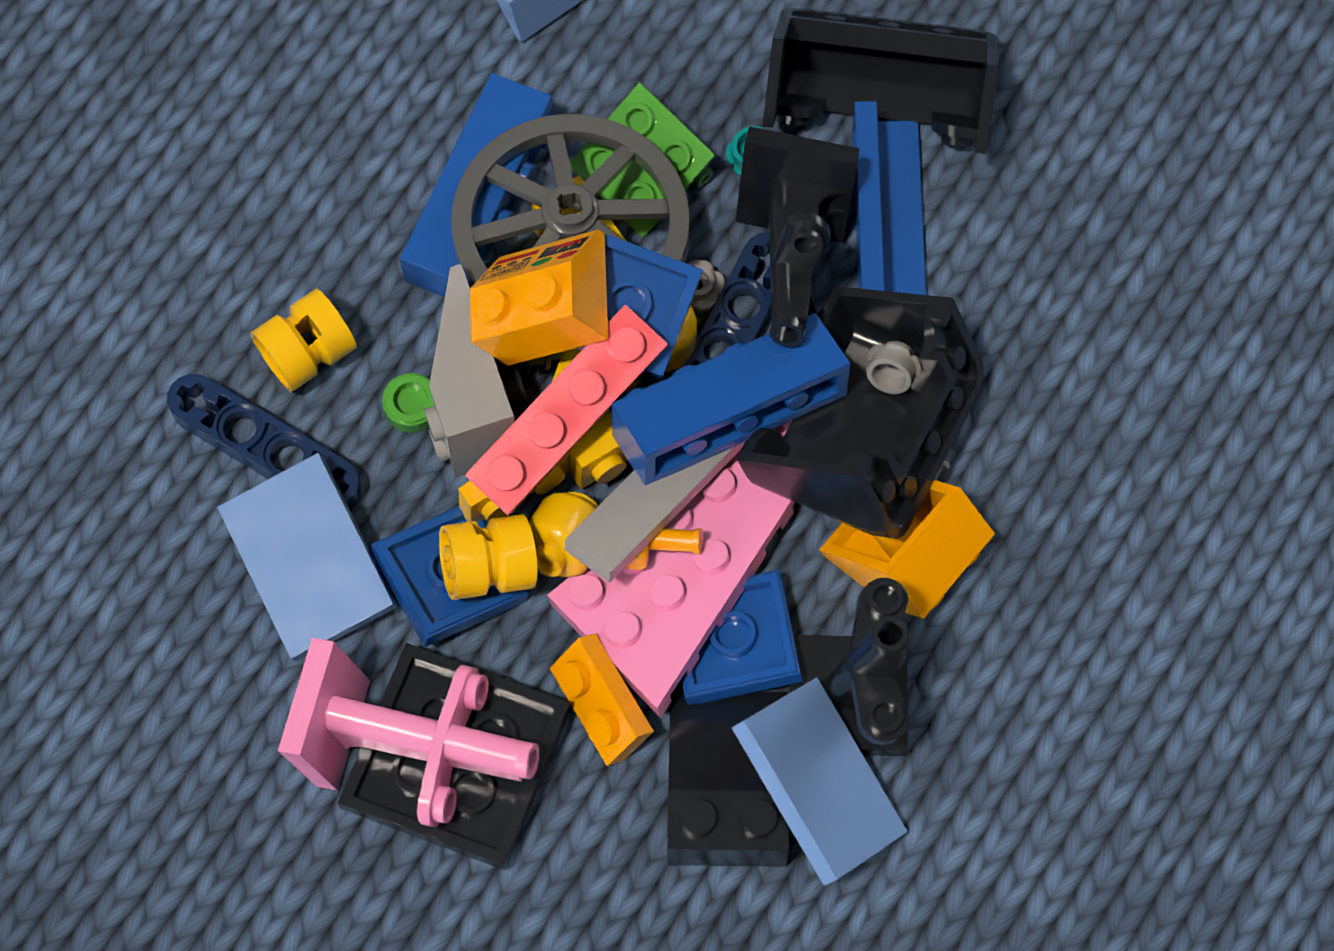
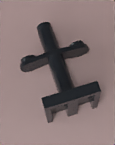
M749 126L744 144L735 221L769 228L772 319L769 333L775 343L784 347H795L805 340L808 316L813 313L818 314L811 288L813 267L830 241L844 243L860 148Z
M891 578L872 580L862 589L857 600L852 636L794 635L803 682L789 685V693L817 677L862 755L906 756L908 750L907 656L909 633L908 620L902 619L909 598L905 588Z

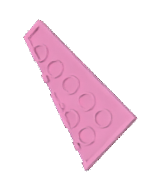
M792 421L774 429L784 436ZM741 450L663 528L683 530L702 528L703 549L701 554L649 550L647 566L644 569L632 570L625 567L611 583H608L590 568H587L583 574L567 578L547 595L551 606L581 637L596 633L622 679L660 718L672 702L670 695L685 673L689 675L699 660L698 652L716 625L721 626L723 618L732 609L743 592V586L748 578L754 575L766 556L765 548L778 528L783 529L794 513L792 508L795 503L794 501L756 486L748 480L737 461Z

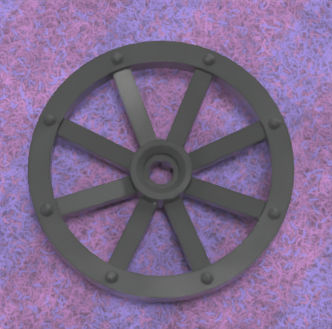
M584 114L550 115L521 123L505 131L488 143L474 157L466 168L454 196L451 217L453 245L458 263L462 265L466 279L472 287L488 270L479 256L476 248L478 246L543 229L544 232L534 247L597 229L623 240L599 220L669 219L668 237L662 255L683 262L689 238V208L685 189L675 168L663 152L643 135L623 124L598 116ZM565 141L592 142L616 150L581 186L573 183ZM547 143L556 188L550 190L502 167V165L530 148ZM632 161L639 164L649 174L663 196V199L596 200ZM487 182L541 207L472 227L475 206ZM566 209H575L579 214L573 213L564 216L561 212Z

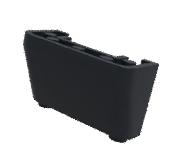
M835 286L817 316L850 362L847 395L792 420L784 436L776 429L761 427L755 430L749 439L745 441L737 461L748 480L756 486L870 535L899 539L909 529L979 395L984 376L982 358L954 299L951 297ZM899 341L908 345L914 354L919 357L922 364V372L919 377H915L914 383L905 392L899 394L885 393L870 383L867 377V368L870 363L867 360V354L869 349L875 344H882L884 346L887 342Z

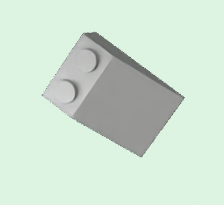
M461 264L450 267L429 384L434 406L424 409L430 438L438 462L449 459L455 478L465 475L515 422L494 357L471 343L470 288Z

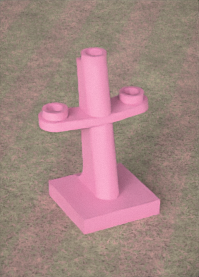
M312 638L278 752L316 787L338 791L351 747H364L427 761L418 799L417 815L420 824L437 827L440 822L449 823L455 812L457 794L455 788L449 787L453 767L522 782V778L532 779L535 775L539 762V747L537 744L465 727L472 710H481L488 694V679L485 675H480L477 668L466 665L458 667L438 720L364 703L370 684L368 677L334 641Z

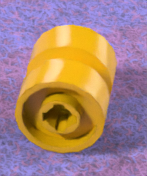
M317 288L289 306V317L284 318L275 315L250 332L251 338L261 356L277 379L290 393L318 375L319 363L322 362L331 366L357 348L356 341L345 321L329 299ZM307 331L310 332L315 340L309 346L301 336V334Z
M524 514L492 518L484 529H481L476 521L441 526L439 532L440 563L444 584L451 600L485 596L490 586H495L500 593L535 588L538 571L536 548L531 526Z

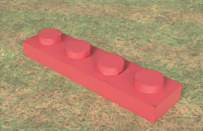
M625 304L608 322V340L586 345L465 476L506 515L510 516L612 407V403L618 401L668 347V343Z

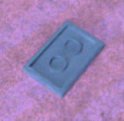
M314 454L217 507L290 659L297 661L307 656L312 638L335 641L398 607L321 454Z
M817 677L732 727V730L824 886L838 880L908 832Z

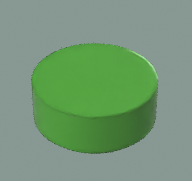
M406 373L397 376L389 382L383 393L382 404L385 416L393 427L407 433H416L429 428L424 409L434 406L429 387L430 379L421 374Z

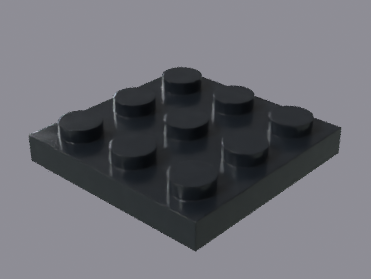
M406 643L379 706L438 720L454 674L460 665L466 664ZM477 669L480 675H485L488 679V694L483 708L479 711L472 710L465 727L537 744L539 747V762L532 779L522 778V782L453 767L449 787L455 788L457 794L454 815L449 823L440 822L437 827L420 824L417 815L418 799L427 761L361 747L339 798L338 805L342 810L505 870L569 714L570 702Z

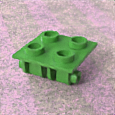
M639 82L608 119L635 130L659 148L675 168L685 191L692 183L697 187H702L710 180L714 173L709 164L717 155ZM587 142L570 162V168L586 181L616 150L604 145ZM632 161L599 195L603 200L663 199L654 180L635 161ZM627 219L625 221L642 238H645L661 219Z

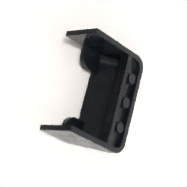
M804 8L783 9L772 38L762 126L773 128L777 115V120L780 123L793 126H807L810 124L811 118L820 117L823 111L853 115L855 102L877 101V118L932 124L931 129L942 134V142L955 146H972L975 140V153L986 154L999 66L998 36L990 32L969 28Z

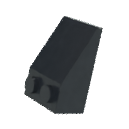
M674 690L670 695L672 702L670 703L668 865L787 867L789 826L732 730V727L786 696L787 692L758 691L687 705L684 690Z

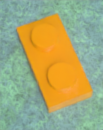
M596 633L579 637L550 667L561 690L570 702L606 766L624 761L654 732Z

